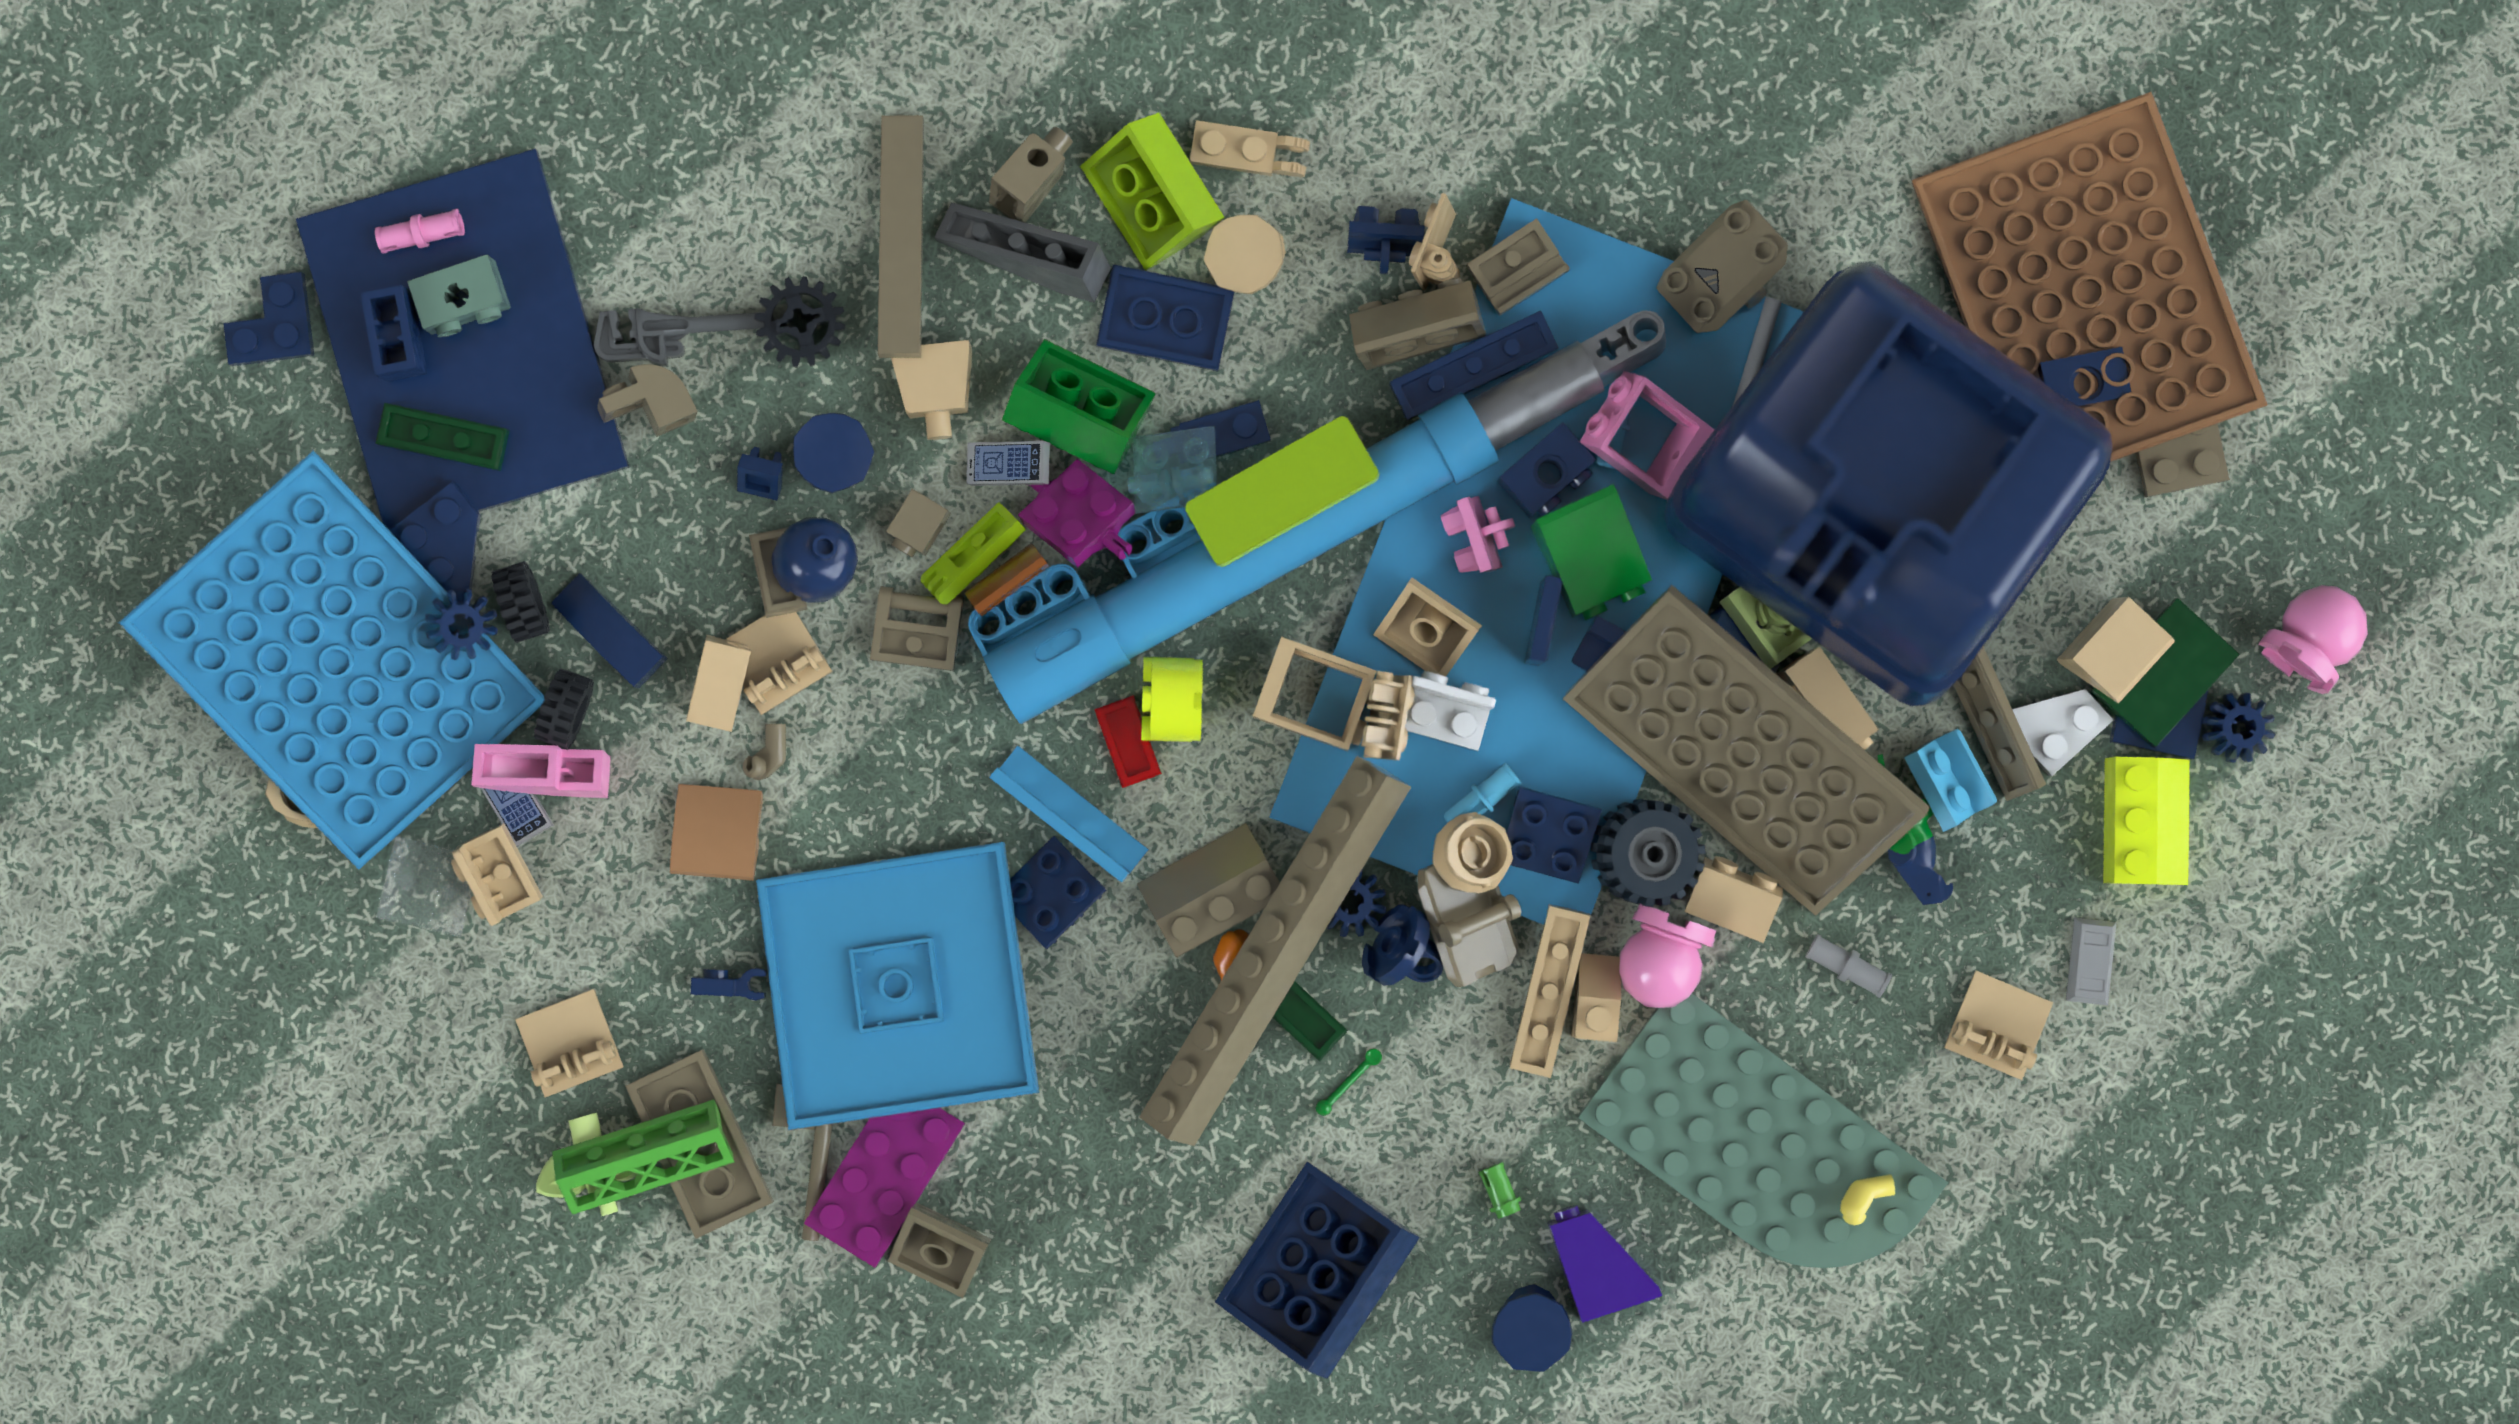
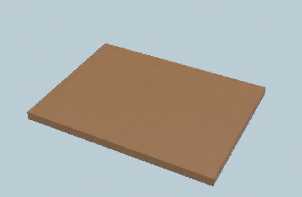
M2152 92L1911 181L1965 327L2038 379H2040L2038 372L2040 362L2112 348H2123L2124 354L2114 353L2105 358L2101 365L2102 376L2108 384L2116 387L2124 386L2130 382L2132 392L2126 393L2116 400L2079 407L2102 423L2110 432L2113 443L2110 462L2268 405ZM2113 358L2125 359L2128 378L2122 382H2113L2106 376V364ZM2079 368L2075 371L2081 373L2074 379V388L2077 393L2082 395L2079 398L2085 400L2095 393L2098 382L2096 377L2089 371Z

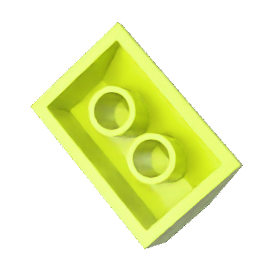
M2154 757L2105 758L2103 883L2188 885L2190 760Z

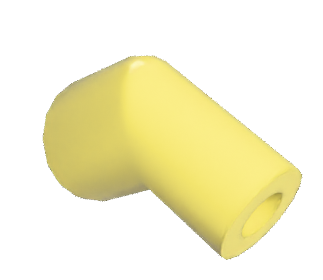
M1888 1174L1854 1181L1841 1201L1840 1211L1843 1214L1844 1221L1850 1225L1863 1223L1866 1219L1865 1213L1873 1199L1895 1195L1892 1175Z

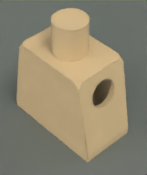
M969 340L921 345V358H891L908 417H925L928 440L951 438L950 415L968 413L972 346Z

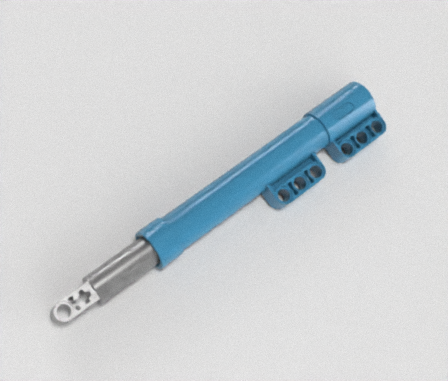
M1643 310L1637 312L1582 343L1576 341L1469 401L1462 392H1459L1419 414V420L1366 448L1379 472V479L1375 483L1227 566L1219 567L1215 564L1185 510L1188 501L1217 486L1215 483H1203L1120 529L1118 536L1129 544L1137 540L1147 541V545L1141 553L1130 554L1129 556L1125 553L1127 558L1123 559V562L1132 577L1125 582L1095 597L1094 594L1091 595L1085 583L1073 567L1067 564H1056L1045 569L984 616H981L974 609L969 616V630L983 655L986 666L1000 694L1018 722L1023 724L1132 664L1131 659L1436 491L1453 482L1458 485L1499 462L1496 450L1602 393L1605 390L1604 386L1619 378L1623 371L1632 372L1661 355L1666 347L1663 320L1657 313ZM1645 329H1651L1657 333L1653 340L1647 342L1638 340L1636 335ZM1609 351L1612 356L1616 355V358L1610 360L1607 356H1602V354ZM1171 521H1184L1183 527L1177 533H1165V528ZM1065 580L1073 581V586L1068 593L1063 595L1055 594L1059 583ZM1025 601H1037L1034 611L1030 614H1019V609ZM989 621H1000L999 628L995 633L991 635L982 634L985 624Z

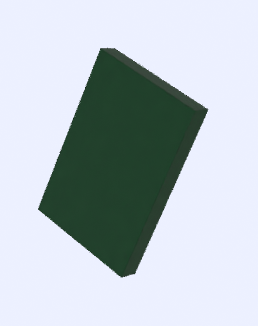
M2175 598L2154 620L2173 637L2175 642L2119 704L2095 687L2091 690L2098 699L2153 748L2160 744L2240 655L2178 598Z

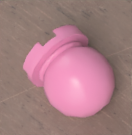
M2321 585L2303 591L2290 601L2282 618L2283 631L2277 629L2268 630L2259 642V645L2265 647L2261 652L2263 656L2288 677H2290L2293 671H2296L2302 677L2312 681L2307 687L2308 689L2321 694H2327L2339 679V675L2334 667L2348 663L2360 652L2368 635L2367 615L2356 597L2338 587Z
M1640 904L1637 911L1634 912L1632 919L1642 923L1640 925L1642 930L1629 937L1620 952L1619 973L1624 989L1646 1007H1675L1687 999L1699 984L1703 964L1698 949L1702 948V944L1713 947L1716 930L1692 921H1686L1684 928L1667 922L1669 913Z

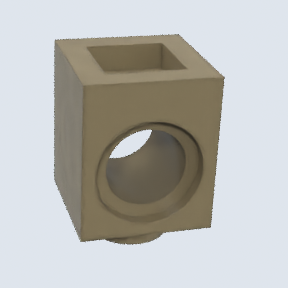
M911 489L886 531L895 538L891 545L912 558L916 551L926 556L951 513L926 496Z

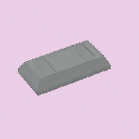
M2074 918L2066 1001L2108 1005L2117 922Z

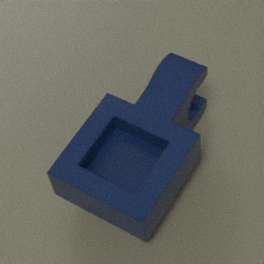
M762 968L750 969L741 978H728L729 970L703 969V977L691 978L690 995L742 996L750 1000L766 998L765 992H755L750 987V981L754 976H767V970Z

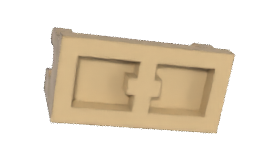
M706 635L687 714V722L732 732L751 654V649H748L747 645Z

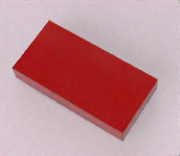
M1134 695L1094 709L1122 788L1162 774L1151 742L1141 741L1142 717Z

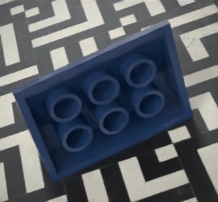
M1306 1162L1215 1300V1303L1306 1371L1327 1379L1420 1237L1311 1163Z

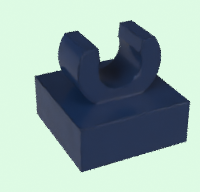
M754 447L750 455L742 454L737 466V491L778 501L782 489L783 463L781 453L776 452L772 461L759 458V447Z

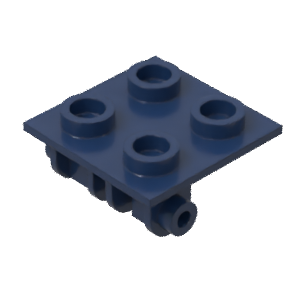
M1520 787L1515 796L1514 809L1506 832L1513 856V861L1510 865L1579 884L1602 809Z
M1055 836L1010 879L1015 917L1046 950L1053 943L1055 944L1057 939L1070 926H1074L1076 924L1075 921L1079 917L1082 918L1085 915L1084 912L1097 899L1100 900L1102 898L1101 895L1106 891L1105 887L1090 874Z

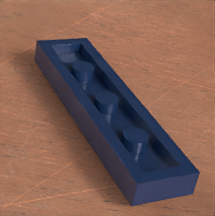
M1540 310L1389 382V385L1406 421H1409L1459 392L1466 394L1557 351L1559 347Z

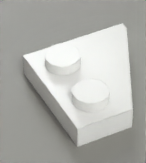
M2086 689L2012 709L2035 761L2049 776H2053L2113 721V718Z

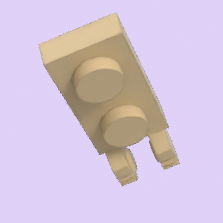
M1196 120L1190 163L1272 176V173L1304 177L1306 172L1305 166L1297 162L1274 161L1276 148L1299 153L1308 152L1310 141L1299 137L1278 136L1276 132Z

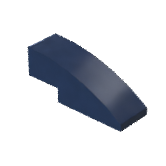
M581 573L551 602L593 648L635 688H640L668 659L640 632V629Z

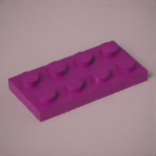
M942 1108L869 1118L804 1224L876 1268L904 1224L911 1207L917 1203L966 1123Z

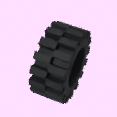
M523 561L492 571L491 579L494 592L497 595V604L500 606L502 618L505 619V625L507 630L510 631V636L514 639V642L518 643L549 633L550 627L548 625L549 619L546 615L547 611L543 605L537 581L534 580L533 572L529 568L528 563Z

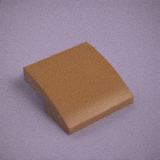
M679 784L673 824L670 873L754 881L759 850L758 833L763 804L762 791Z

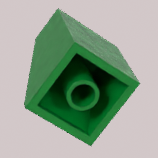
M1614 484L1536 519L1530 527L1552 576L1561 578V581H1563L1560 593L1572 618L1582 614L1586 621L1607 611L1605 603L1620 596L1622 602L1625 603L1646 593L1643 585L1652 581V578Z

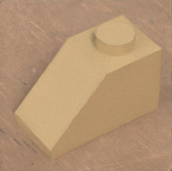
M1581 953L1577 969L1572 1037L1617 1042L1621 1008L1620 957Z

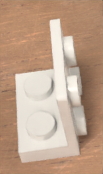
M1427 671L1422 673L1421 678L1414 676L1412 686L1415 695L1413 705L1407 712L1405 725L1407 731L1479 751L1489 712L1494 708L1496 699L1487 697L1489 689L1470 683H1465L1461 689L1448 686V677Z

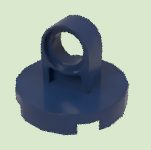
M1399 904L1389 910L1378 921L1379 925L1373 928L1379 932L1373 946L1366 943L1363 949L1362 967L1364 974L1383 986L1394 985L1406 976L1417 982H1430L1439 978L1443 972V964L1436 944L1429 940L1430 922L1426 914L1413 906L1409 908L1404 904ZM1423 957L1434 960L1432 964L1427 966L1416 965L1420 958Z

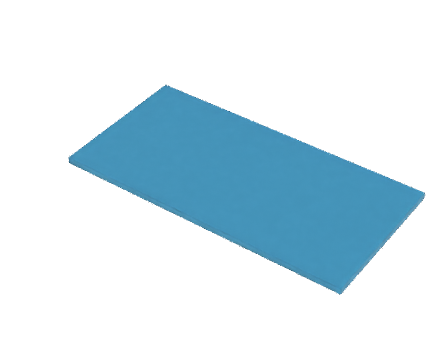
M1511 198L1493 246L1537 218L1570 270L1501 316H1498L1495 308L1477 284L1475 293L1486 335H1490L1541 310L1559 349L1464 394L1466 399L1469 401L1576 341L1582 343L1627 317L1645 310L1657 313L1662 318L1665 326L1666 347L1657 358L1630 373L1645 376L1713 429H1716L1733 406L1766 297L1752 308H1748L1744 304L1719 330L1696 333L1656 289L1664 270L1674 261ZM1781 303L1763 365L1804 311ZM1645 329L1640 331L1636 338L1647 342L1653 340L1657 333L1651 329ZM1479 339L1455 345L1451 353ZM1609 351L1602 354V356H1607L1610 360L1616 358V355L1612 356ZM1609 384L1604 386L1605 390L1602 393L1496 450L1499 459L1498 463L1458 485L1453 482L1387 518L1334 650V656L1376 671L1421 678L1425 670L1373 635L1411 578H1414L1482 626L1446 676L1448 677V686L1461 689L1465 683L1478 685L1489 689L1487 697L1496 699L1495 706L1488 715L1479 751L1408 732L1407 745L1401 753L1400 760L1374 759L1363 757L1365 747L1361 746V742L1359 746L1351 743L1347 752L1301 735L1269 818L1311 833L1356 756H1359L1384 768L1411 786V789L1370 857L1418 876V870L1432 865L1436 834L1447 824L1444 818L1445 812L1473 791L1471 788L1473 784L1476 786L1481 784L1502 767L1505 762L1523 784L1516 787L1495 804L1493 812L1488 809L1482 815L1504 827L1506 832L1514 809L1515 796L1520 787L1601 808L1602 811L1597 824L1600 826H1604L1607 822L1603 817L1609 811H1618L1617 805L1624 802L1633 803V800H1636L1646 770L1563 700L1565 693L1586 672L1574 665L1571 660L1595 617L1585 621L1583 615L1580 614L1572 618L1560 593L1547 661L1540 666L1524 664L1540 581L1546 575L1552 576V573L1530 528L1535 520L1542 516L1537 512L1529 519L1497 482L1498 478L1562 422L1580 441L1586 432L1588 421L1594 414L1598 413L1608 397ZM1639 396L1630 410L1627 425L1631 429L1630 431H1625L1620 454L1646 473L1673 431L1676 423ZM1586 447V449H1587V450L1593 455V457H1594L1595 453H1593L1591 450H1589V449ZM1544 463L1538 467V476L1546 484H1555L1560 480V471L1554 464ZM1594 463L1589 467L1593 475L1581 486L1574 490L1568 485L1557 495L1562 502L1551 512L1614 484L1652 578V581L1643 585L1646 591L1645 594L1625 603L1622 602L1620 596L1605 603L1608 610L1597 616L1627 631L1671 585L1677 588L1704 613H1708L1723 574L1676 541L1669 533L1664 519L1666 499L1649 494L1617 469L1600 467ZM1479 496L1483 510L1496 506L1501 521L1513 518L1515 527L1505 531L1509 546L1497 549L1502 568L1491 572L1480 573L1479 570L1460 573L1454 559V552L1471 546L1467 531L1448 536L1445 532L1441 515L1458 506L1457 500ZM1328 667L1306 725L1342 737L1363 679ZM1367 704L1363 708L1360 720L1365 721V717H1370L1371 709H1367ZM1594 834L1592 842L1597 843L1599 835ZM1589 850L1579 884L1510 865L1498 886L1502 896L1512 894L1517 899L1522 917L1544 925L1549 904L1591 915L1602 884L1597 878L1601 873L1599 870L1593 869L1591 860L1597 859L1596 852Z

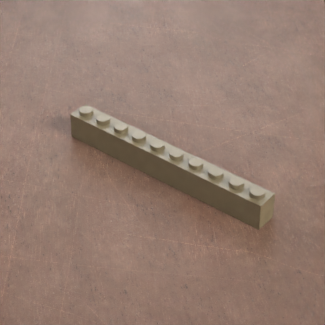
M1356 756L1139 1116L1167 1139L1195 1146L1411 789V786L1384 768Z

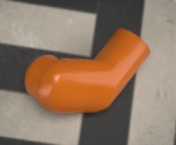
M1242 929L1226 932L1221 936L1216 948L1213 962L1221 980L1249 936Z

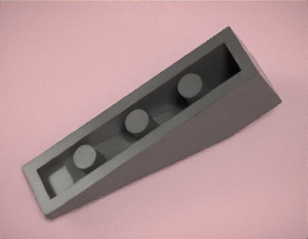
M952 202L935 235L937 242L1055 292L1095 303L1111 268L1099 243Z

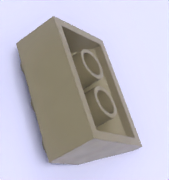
M1461 278L1450 279L1440 283L1438 290L1423 293L1422 290L1408 291L1398 296L1399 301L1385 305L1381 301L1369 302L1359 306V312L1349 314L1355 352L1366 370L1487 336L1471 280L1463 282Z
M1245 823L1137 883V886L1177 958L1265 909L1280 882L1248 825Z

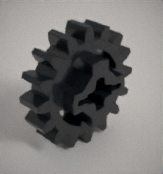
M803 276L800 286H794L792 280L788 277L785 278V289L782 291L775 285L770 286L771 293L774 296L771 300L760 298L759 303L766 308L765 313L755 314L754 319L764 323L765 327L757 330L756 335L757 337H768L769 341L763 347L765 352H769L774 348L779 351L776 359L777 362L781 363L786 356L792 357L793 368H797L800 358H806L808 364L812 367L815 366V355L819 353L822 357L828 359L830 354L826 347L829 344L839 347L841 341L834 336V332L845 330V324L836 322V317L843 314L844 309L843 307H832L831 303L837 297L835 292L829 293L826 296L821 293L824 285L823 282L819 281L814 288L808 287L807 277ZM800 295H807L816 299L823 307L815 309L802 303ZM785 299L788 307L782 318L772 321L775 308ZM801 311L803 317L815 318L812 319V322L807 323L806 332L799 333L797 327L790 328L786 326L794 320L795 312ZM828 323L826 335L815 346L812 336L816 328ZM785 335L798 341L800 350L785 346L777 337Z

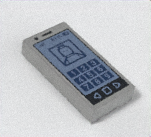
M1046 441L968 443L966 484L971 486L1049 484L1050 443Z
M481 788L500 822L505 824L516 847L521 846L554 826L536 794Z

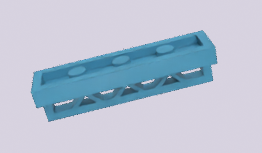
M1019 746L1014 749L1000 768H996L989 777L1120 882H1124L1149 850Z

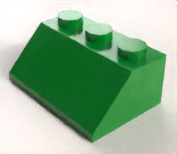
M1044 339L1014 384L1002 421L1043 441L1049 442L1056 448L1079 457L1097 468L1115 474L1128 453L1156 393Z

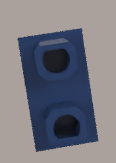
M1372 206L1357 207L1354 221H1349L1347 253L1364 254V261H1379V273L1388 274L1389 262L1405 263L1406 256H1410L1417 241L1422 243L1425 226L1420 225L1416 209L1401 208L1396 210L1395 224L1378 223L1379 209Z

